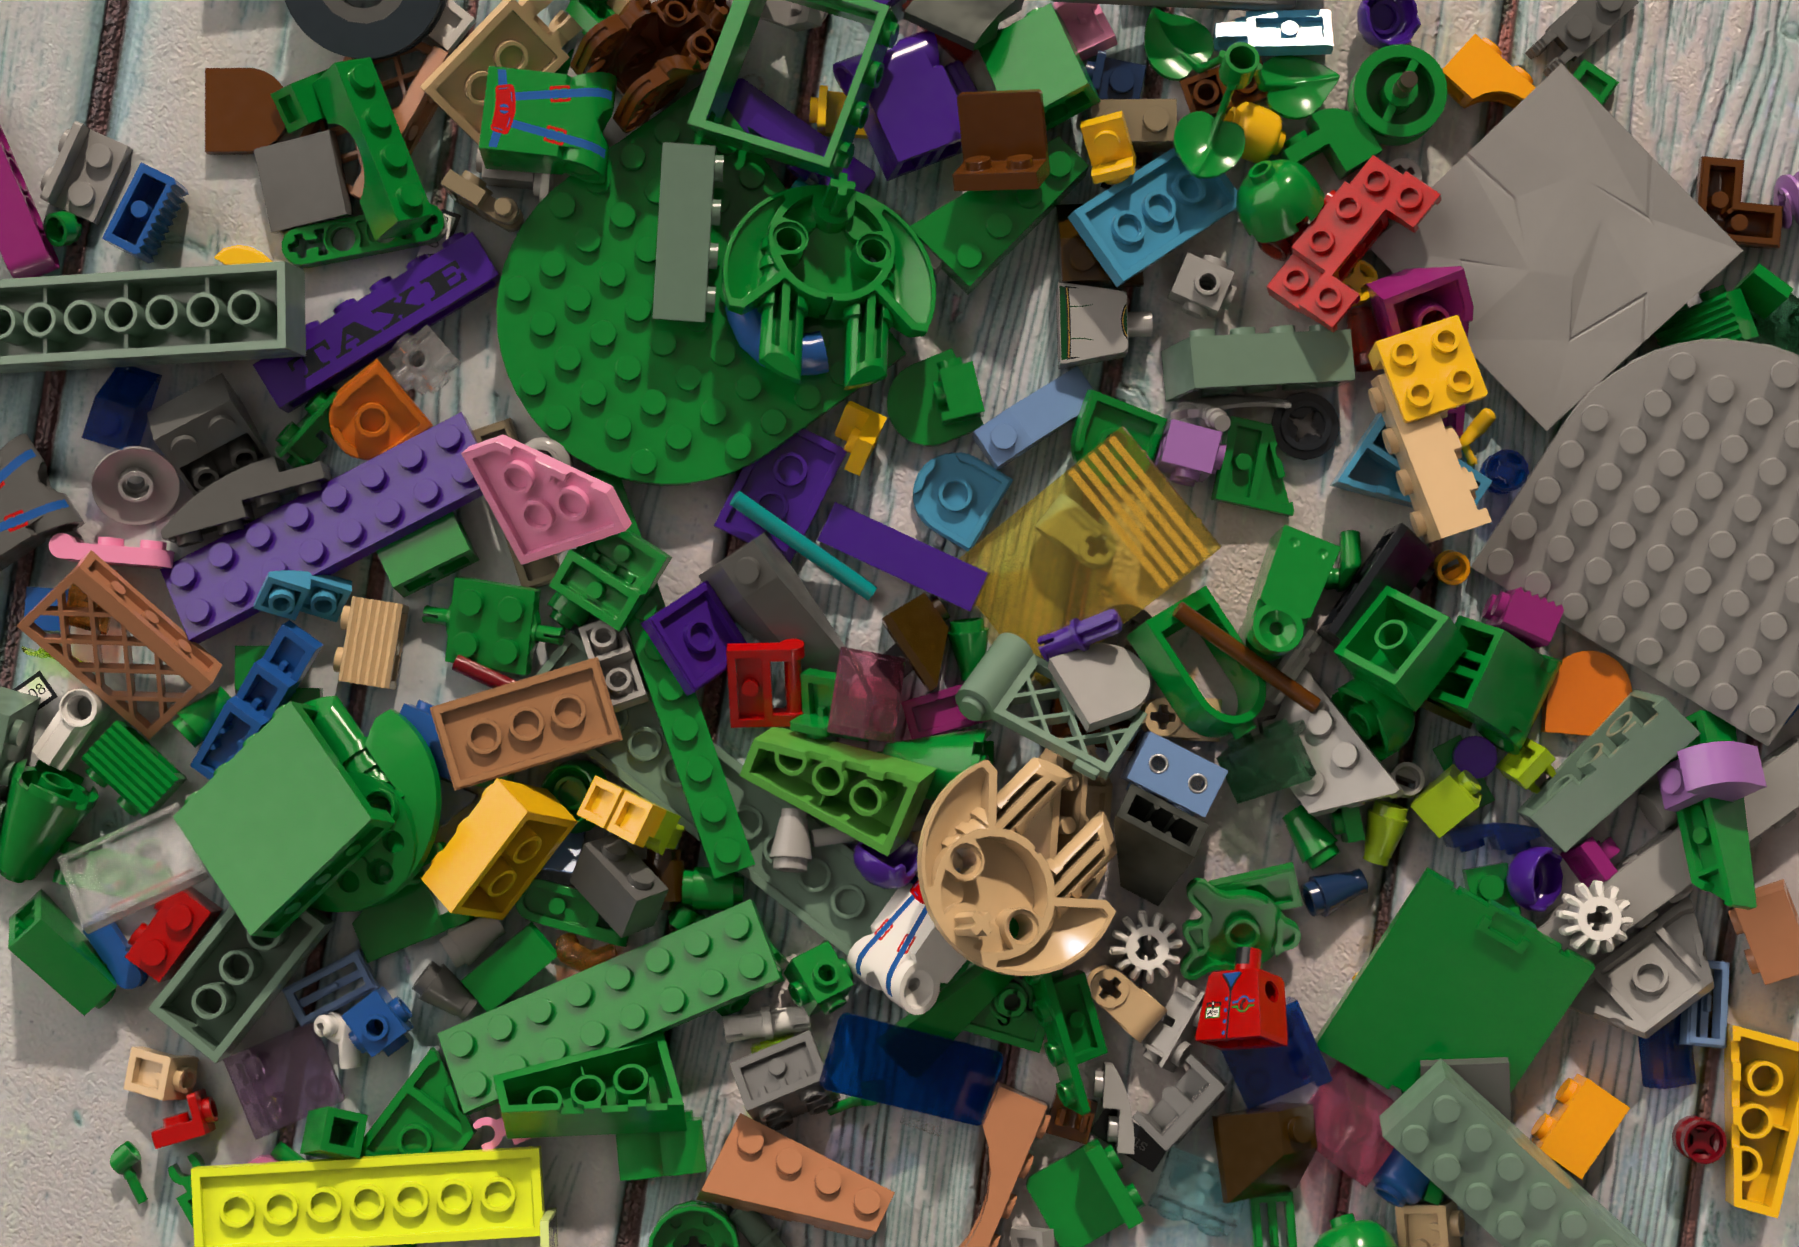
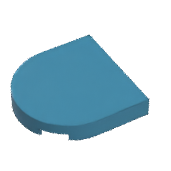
M962 452L943 454L928 461L919 471L913 487L914 507L918 517L926 527L970 553L1012 484L1013 479L998 470L996 471L995 468L970 454Z

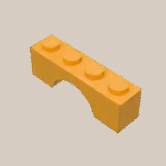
M1476 34L1469 39L1442 69L1447 82V94L1464 109L1481 102H1499L1514 109L1536 87L1533 85L1532 77L1519 66L1512 67L1501 57L1502 52L1494 42L1487 38L1481 39Z

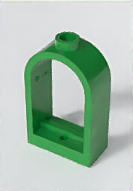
M1204 586L1148 619L1128 634L1126 638L1177 716L1189 729L1199 735L1210 738H1219L1232 734L1236 741L1257 727L1253 718L1260 713L1265 703V681L1201 636L1232 683L1237 695L1238 707L1236 715L1221 713L1206 701L1166 640V638L1186 627L1185 624L1172 616L1179 603L1184 602L1245 645L1207 586Z

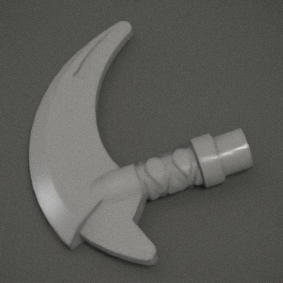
M1254 395L1205 397L1182 402L1178 405L1177 409L1170 413V418L1175 420L1187 417L1200 418L1206 422L1209 428L1224 432L1231 424L1227 413L1223 411L1224 409L1239 407L1291 408V402L1280 398Z

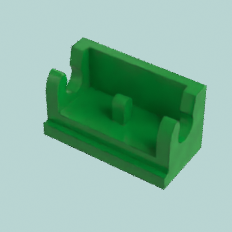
M453 511L376 551L392 587L403 598L480 560L461 521H458Z

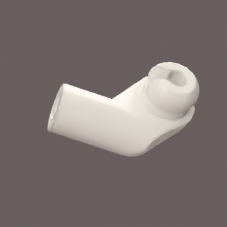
M331 1011L327 1015H319L313 1024L314 1032L317 1036H325L338 1045L340 1069L361 1067V1053L351 1042L348 1033L352 1030L343 1020L342 1015Z

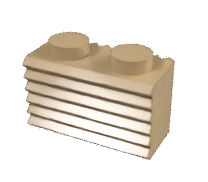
M352 596L351 605L345 604L341 614V630H347L344 647L338 646L334 656L333 670L334 672H340L338 681L396 689L409 606Z

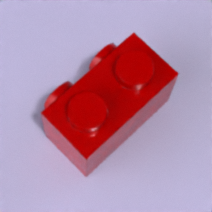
M189 884L177 886L174 890L168 888L155 903L154 909L158 912L148 925L142 923L128 940V944L132 947L125 955V958L159 983L174 977L223 911L221 907Z

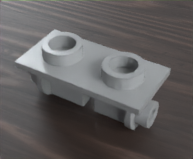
M1186 981L1181 988L1176 987L1165 1007L1168 1010L1166 1015L1176 1020L1172 1028L1159 1021L1143 1045L1146 1048L1143 1053L1144 1057L1158 1064L1162 1057L1158 1066L1174 1073L1177 1066L1182 1067L1186 1063L1185 1060L1192 1052L1193 1046L1190 1043L1196 1034L1205 992L1201 991L1199 996L1196 997L1200 989Z

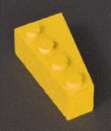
M1727 1023L1726 1048H1724V1114L1727 1140L1725 1150V1201L1734 1207L1778 1219L1799 1135V1043Z

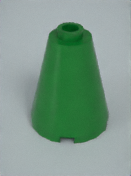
M982 728L886 743L883 751H877V753L937 768L925 799L935 801L947 784L970 766L983 760H989L993 766L995 764L994 741H986L992 734L991 729Z
M22 759L16 764L12 774L0 834V874L4 878L15 883L34 880L94 808L99 798L98 791L94 786H92L90 792L81 786L84 778L69 769L60 771L47 765L42 760H38L35 767L25 766L27 759Z

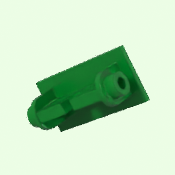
M333 387L326 393L322 390L318 391L305 405L304 409L308 413L297 425L293 421L290 422L275 439L279 443L275 448L277 455L282 458L287 452L291 454L286 461L293 468L312 464L327 447L316 436L320 430L334 440L328 421L330 404L337 395Z

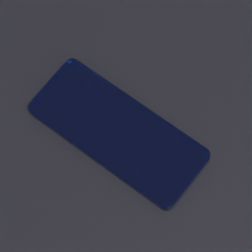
M846 1012L841 1014L838 1019L819 1082L828 1091L979 1126L982 1124L983 1117L993 1096L1004 1058L1002 1053L994 1049Z

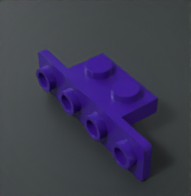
M739 78L736 81L727 109L744 132L823 157L825 156L830 143L827 137L817 132V130L745 79ZM853 157L847 169L843 168L841 172L848 174L847 181L855 182L856 187L854 191L863 194L876 178V173L855 157ZM788 164L785 166L792 174L805 182L810 178L818 185H829L830 177Z

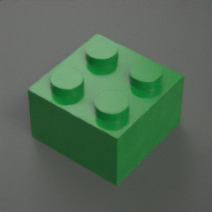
M1386 586L1333 652L1354 679L1367 683L1385 696L1416 712L1469 644L1449 616Z

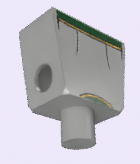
M1058 283L1056 288L1058 369H1068L1123 358L1128 353V337H1152V312H1127L1126 292L1071 283Z

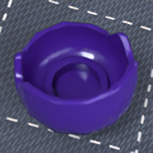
M1362 0L1357 10L1358 31L1366 43L1377 49L1396 44L1409 45L1412 43L1413 35L1421 26L1417 15V4L1414 0Z
M909 839L889 856L878 852L860 841L854 849L853 859L860 874L870 884L883 889L904 887L913 880L918 872V847Z
M1530 847L1517 853L1508 866L1506 875L1508 891L1520 906L1529 911L1545 912L1561 893L1563 873L1560 863L1562 857L1552 852V847Z

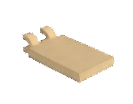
M502 0L420 86L477 145H479L489 66L555 73L569 58L561 48L583 28L563 10H560L551 20L548 27L537 14L545 9L553 0H519L518 2L516 0Z

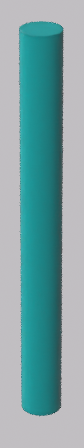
M741 491L734 495L730 502L733 508L867 601L874 595L877 586Z

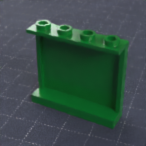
M293 701L279 707L273 713L272 719L258 733L247 738L243 743V748L230 761L220 765L214 771L213 777L200 790L188 796L184 806L173 816L250 936L277 938L395 824L387 810L370 806L311 720L318 712L316 707Z

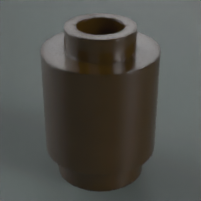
M647 849L646 859H642V861L669 889L661 910H674L675 902H682V881L685 861L681 860V850L665 849L663 855Z

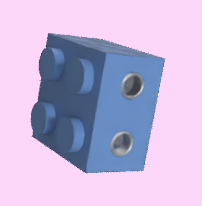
M1149 731L1142 733L1120 778L1129 782L1125 790H1128L1129 786L1133 784L1193 817L1205 818L1228 770Z

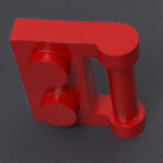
M786 639L777 643H727L726 656L731 728L790 727L791 720L804 714L802 712L800 674L802 673L801 659L805 657L804 641L800 639ZM771 662H784L786 706L783 708H774Z

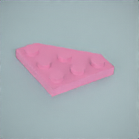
M500 435L471 445L461 453L521 565L624 532L632 524L612 485L506 435Z

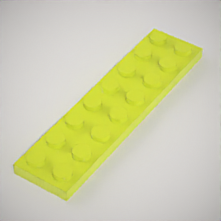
M541 1146L363 1156L359 1159L330 1158L197 1166L191 1169L194 1247H369L540 1236V1220L545 1214Z

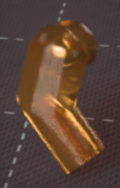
M572 933L562 934L556 940V953L559 961L579 972L618 956L615 945L608 944L590 950L579 944L577 936Z

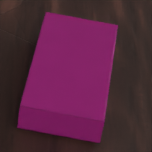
M963 684L901 702L911 739L941 735L987 721H972L960 712L955 695Z

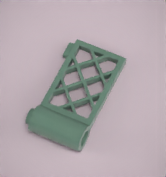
M1012 633L999 634L955 695L956 703L962 715L972 721H988L992 719L1073 762L1072 769L1095 781L1099 776L1107 780L1145 723L1148 714L1139 710L1137 714L1127 719L1132 723L1125 729L1111 731L1109 726L1100 728V733L1081 735L1077 721L1080 720L1048 669L1049 662L1033 654L1030 645L1018 635ZM1038 672L1051 679L1055 688L1035 691L1031 678ZM1059 698L1063 712L1043 715L1039 701ZM1030 703L1035 717L1020 718L1008 711L1012 705ZM1068 723L1073 737L1059 739L1050 734L1048 726ZM1106 743L1110 756L1104 763L1089 755L1086 746Z

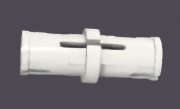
M794 1005L769 1009V1006L760 1007V1011L722 1016L726 1044L763 1037L765 1041L774 1040L773 1036L811 1031L810 1017L803 1006L798 1007Z

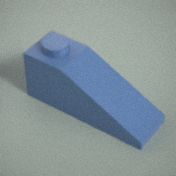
M1076 366L973 432L972 438L991 466L996 471L1000 470L1076 419L1087 390L1094 389L1079 367Z

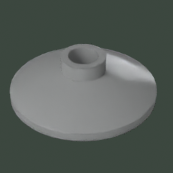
M141 446L120 448L106 455L95 468L91 483L92 495L99 509L114 521L134 526L146 525L162 519L173 509L180 492L178 473L168 459L153 449ZM130 476H141L144 480L139 484H133L128 481V478Z

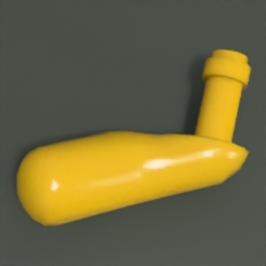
M1482 409L1459 438L1462 451L1469 466L1477 464L1478 461L1471 450L1470 444L1482 436L1496 419V415L1491 409Z

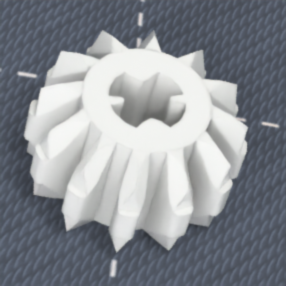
M1593 880L1589 889L1584 883L1575 884L1577 898L1566 893L1561 897L1563 902L1570 906L1568 911H1556V917L1568 919V923L1559 928V933L1564 936L1573 934L1569 945L1574 949H1579L1585 944L1587 954L1596 955L1599 946L1605 952L1610 953L1614 951L1612 937L1623 942L1628 938L1626 933L1620 930L1621 924H1633V918L1621 915L1622 911L1630 907L1629 900L1622 899L1616 901L1619 895V888L1610 886L1604 891L1602 881ZM1599 912L1602 914L1601 922H1587L1588 913Z
M1139 910L1137 913L1139 925L1135 926L1128 916H1124L1121 920L1127 927L1128 932L1124 934L1117 929L1112 930L1111 935L1118 940H1122L1123 944L1109 947V953L1111 955L1125 954L1123 958L1116 962L1115 968L1121 971L1132 964L1128 973L1129 980L1135 982L1139 977L1141 969H1144L1146 983L1152 984L1154 982L1153 969L1157 968L1158 972L1164 978L1170 976V972L1163 965L1165 960L1177 965L1180 963V958L1169 953V949L1180 948L1183 946V943L1180 939L1167 940V937L1177 929L1174 923H1169L1159 930L1163 921V914L1156 912L1152 917L1150 925H1148L1146 911ZM1142 936L1147 940H1150L1151 936H1153L1156 941L1151 946L1154 953L1148 958L1143 953H1141L1140 957L1136 954V951L1140 948L1137 940Z

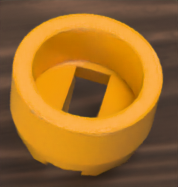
M1447 550L1441 552L1435 558L1433 564L1434 573L1441 582L1448 585H1459L1468 578L1470 562L1464 554L1455 550ZM1455 559L1458 560L1459 564H1455L1442 571V566Z

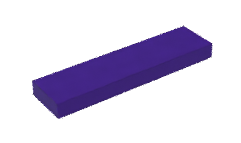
M837 502L834 503L818 538V541L970 612L973 611L990 573Z

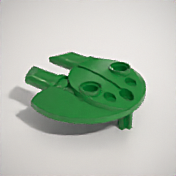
M844 172L839 173L837 179L831 178L829 185H806L790 188L769 196L753 207L739 222L727 245L722 265V289L727 310L744 315L757 308L761 314L759 363L779 376L797 384L801 383L804 318L807 316L818 318L821 314L824 315L826 320L842 319L843 324L846 325L844 390L877 383L887 377L890 328L893 327L908 338L926 335L935 310L936 282L930 258L911 227L897 213L883 203L863 193L854 191L856 187L855 182L847 181L848 174ZM779 244H786L793 250H785ZM863 255L871 256L876 262L868 261Z
M338 696L321 697L304 703L314 706L318 710L311 718L312 722L370 806L386 810L387 804L390 802V815L395 821V824L309 906L326 912H355L379 905L392 898L406 885H417L422 881L419 873L423 870V864L429 856L439 828L442 805L441 784L438 769L429 746L416 727L402 714L393 709L382 713L375 718L368 737H365Z

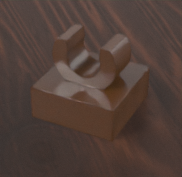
M1055 1090L1049 1112L1051 1118L1045 1133L1087 1145L1098 1102L1087 1098L1091 1112L1082 1116L1065 1107L1059 1099L1057 1090Z

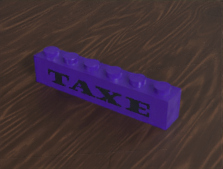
M472 231L466 235L464 232L454 234L442 243L443 249L430 257L427 254L418 256L406 265V272L394 279L391 276H387L375 282L369 288L371 293L358 301L352 298L342 302L334 308L333 313L335 315L322 323L316 320L306 324L305 357L261 359L254 363L255 370L277 406L286 413L292 412L308 402L318 391L322 390L324 392L369 365L375 359H379L497 287L500 283L501 275L476 235Z

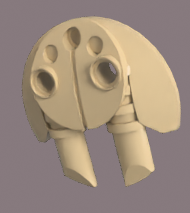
M1032 758L997 793L998 771L989 760H983L970 766L951 780L940 792L926 816L921 830L917 855L918 880L924 904L931 920L943 938L959 954L979 967L1012 976H1036L1060 970L1080 959L1095 946L1106 932L1116 913V910L1107 900L1079 899L1083 895L1082 889L1117 854L1111 827L1104 811L1100 810L1053 859L1047 858L1045 860L1041 853L1035 852L1034 849L1036 847L1022 835L1027 830L1026 824L1074 775L1049 761ZM956 851L963 859V868L960 873L955 870L952 862ZM1012 918L1016 919L1019 926L1016 938H1013L1009 931V924Z

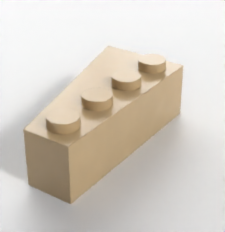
M1386 374L1378 375L1372 379L1371 384L1373 388L1368 389L1369 400L1376 414L1381 413L1387 429L1382 430L1383 441L1388 453L1396 455L1400 470L1396 471V479L1403 496L1409 495L1414 512H1410V521L1416 536H1423L1425 544L1491 523L1492 520L1487 507L1478 510L1475 504V491L1479 487L1473 472H1468L1465 467L1461 468L1458 459L1462 458V445L1457 432H1455L1451 425L1445 427L1442 421L1443 418L1448 416V410L1411 423H1405Z

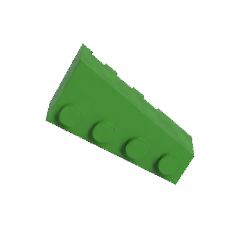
M772 727L753 739L739 776L878 852L889 856L907 841L937 768L824 738L812 739L807 737L805 733L791 731L782 727Z

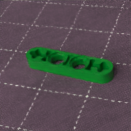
M430 204L434 213L431 218L438 220L437 224L431 226V233L426 234L422 228L418 227L411 233V238L406 239V235L395 237L388 243H381L374 240L364 214L290 230L282 240V252L284 257L294 266L299 268L318 267L434 244L445 236L447 220L437 206ZM341 229H350L355 234L354 245L346 251H339L333 245V237ZM324 233L323 242L329 252L328 254L323 255V250L320 247L306 250L307 257L301 258L297 252H292L293 248L299 246L300 238H304L309 244L321 243L322 241L318 235Z

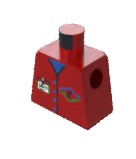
M1253 947L1236 948L1234 970L1217 971L1209 975L1195 1041L1222 1051L1288 1045L1285 983L1282 977L1261 969L1262 950Z

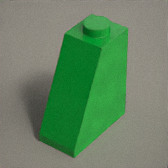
M42 889L9 917L8 949L82 1015L85 1016L94 1007L97 1009L102 1008L112 999L116 992L117 983L107 964H104L89 940Z

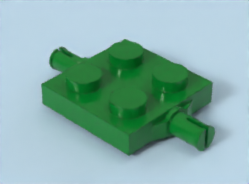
M459 576L454 578L452 602L448 609L432 607L430 605H426L423 609V614H428L422 616L423 623L446 626L448 639L445 662L454 663L456 657L462 655L492 670L528 675L531 673L533 653L539 642L562 646L565 637H560L565 635V628L541 625L539 614L541 589Z

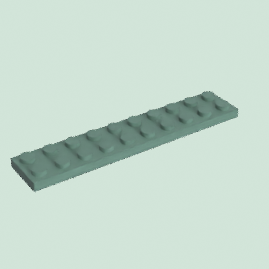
M569 632L565 637L563 645L557 647L536 675L588 660L583 641L574 633ZM645 689L649 701L615 713L623 740L585 752L642 797L681 816L678 824L684 826L687 832L700 841L650 694ZM713 742L755 862V866L739 872L848 956L850 949L858 940L873 934L871 925L898 888L883 889L866 881L855 866L853 859L854 851L844 843L813 847L810 831L822 829L823 827L808 815L806 819L808 820L812 861L808 862L807 872L794 873L773 870V860L769 859L779 818L781 817V809L797 807L740 777L743 765Z

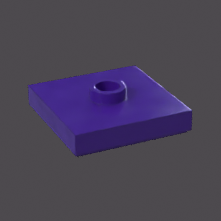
M707 580L641 623L687 696L696 692L727 670V643H747Z

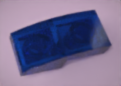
M1482 822L1455 826L1442 837L1446 847H1459L1461 853L1486 845L1484 838L1488 837L1492 849H1505L1506 854L1511 855L1532 847L1530 840L1541 837L1539 828L1527 825Z

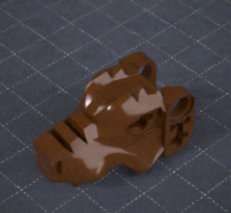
M630 0L619 15L615 13L602 20L584 35L570 67L577 75L589 72H605L616 76V89L622 95V99L613 115V120L624 133H628L648 122L651 115L668 104L679 93L680 89L683 88L690 75L700 74L708 69L730 8L727 6L726 0H657L653 3L650 0Z

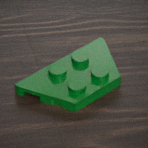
M435 1048L429 1050L364 1136L360 1157L463 1151L475 1135L477 1130L473 1127L474 1123L470 1115L463 1113L453 1080L439 1052Z

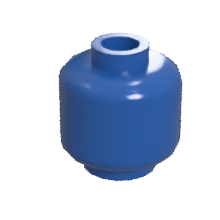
M1388 1144L1371 1171L1372 1180L1376 1184L1373 1188L1374 1191L1387 1202L1401 1208L1405 1204H1417L1425 1194L1430 1181L1391 1144Z

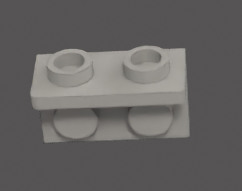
M75 121L71 129H67L61 136L58 145L60 154L54 167L48 168L42 178L40 198L58 209L71 212L77 217L98 226L133 149Z

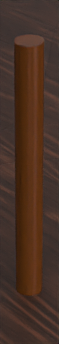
M1181 602L1175 608L1172 614L1173 617L1301 707L1312 713L1319 706L1321 701L1319 697L1187 604Z

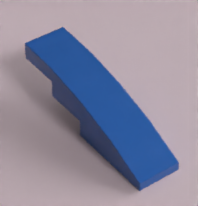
M289 620L283 623L263 658L254 662L237 694L225 703L190 766L210 780L213 777L214 771L220 765L230 761L243 748V743L247 738L258 733L272 719L273 713L279 707L289 702L324 644Z

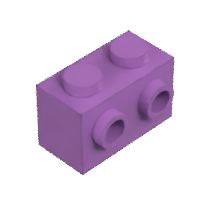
M1171 419L1164 428L1153 470L1171 474L1169 480L1171 482L1194 487L1195 482H1203L1211 474H1215L1217 469H1221L1226 452V445L1220 443L1222 432Z

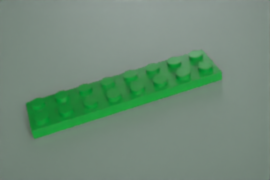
M749 899L441 1031L437 1035L463 1113L471 1115L499 1103L493 1075L606 1046L616 1049L668 1031L783 982L784 979L755 902Z

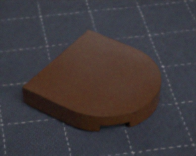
M205 68V152L208 155L255 154L254 149L276 144L285 132L287 133L284 122L270 95L283 88L281 83L271 74L255 68Z

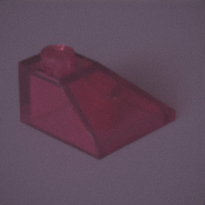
M841 647L827 732L894 743L906 658Z
M1337 1061L1307 1102V1104H1313L1318 1144L1316 1151L1364 1187H1367L1394 1148L1383 1138L1379 1116L1395 1101L1348 1066Z

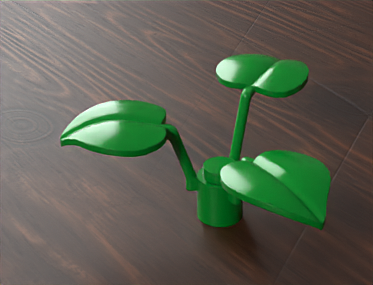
M1153 8L1146 22L1144 31L1146 57L1153 70L1162 77L1172 81H1181L1189 76L1192 69L1200 74L1221 64L1219 78L1227 88L1216 117L1214 118L1207 112L1195 111L1182 117L1174 130L1173 145L1175 152L1188 172L1198 179L1219 177L1231 170L1240 160L1245 148L1244 131L1238 124L1223 121L1234 90L1247 87L1253 76L1258 90L1268 92L1266 99L1269 108L1278 115L1292 120L1305 119L1318 111L1340 78L1339 74L1320 63L1293 55L1272 57L1262 66L1259 63L1258 51L1255 47L1245 42L1232 44L1227 51L1221 50L1217 57L1210 60L1214 50L1213 37L1209 30L1198 21Z

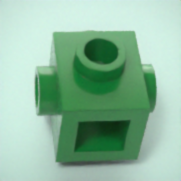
M829 941L791 959L784 971V975L789 982L788 989L791 998L798 1007L803 1006L809 1017L820 1011H823L824 1015H828L843 1007L847 1003L846 996L854 986L852 982L853 974L848 963L843 958H838Z

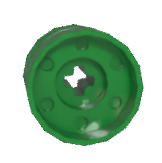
M691 1200L674 1205L660 1217L649 1237L648 1247H683L682 1245L689 1244L691 1236H698L699 1243L706 1244L707 1247H740V1240L736 1225L732 1220L730 1221L726 1211L712 1203Z

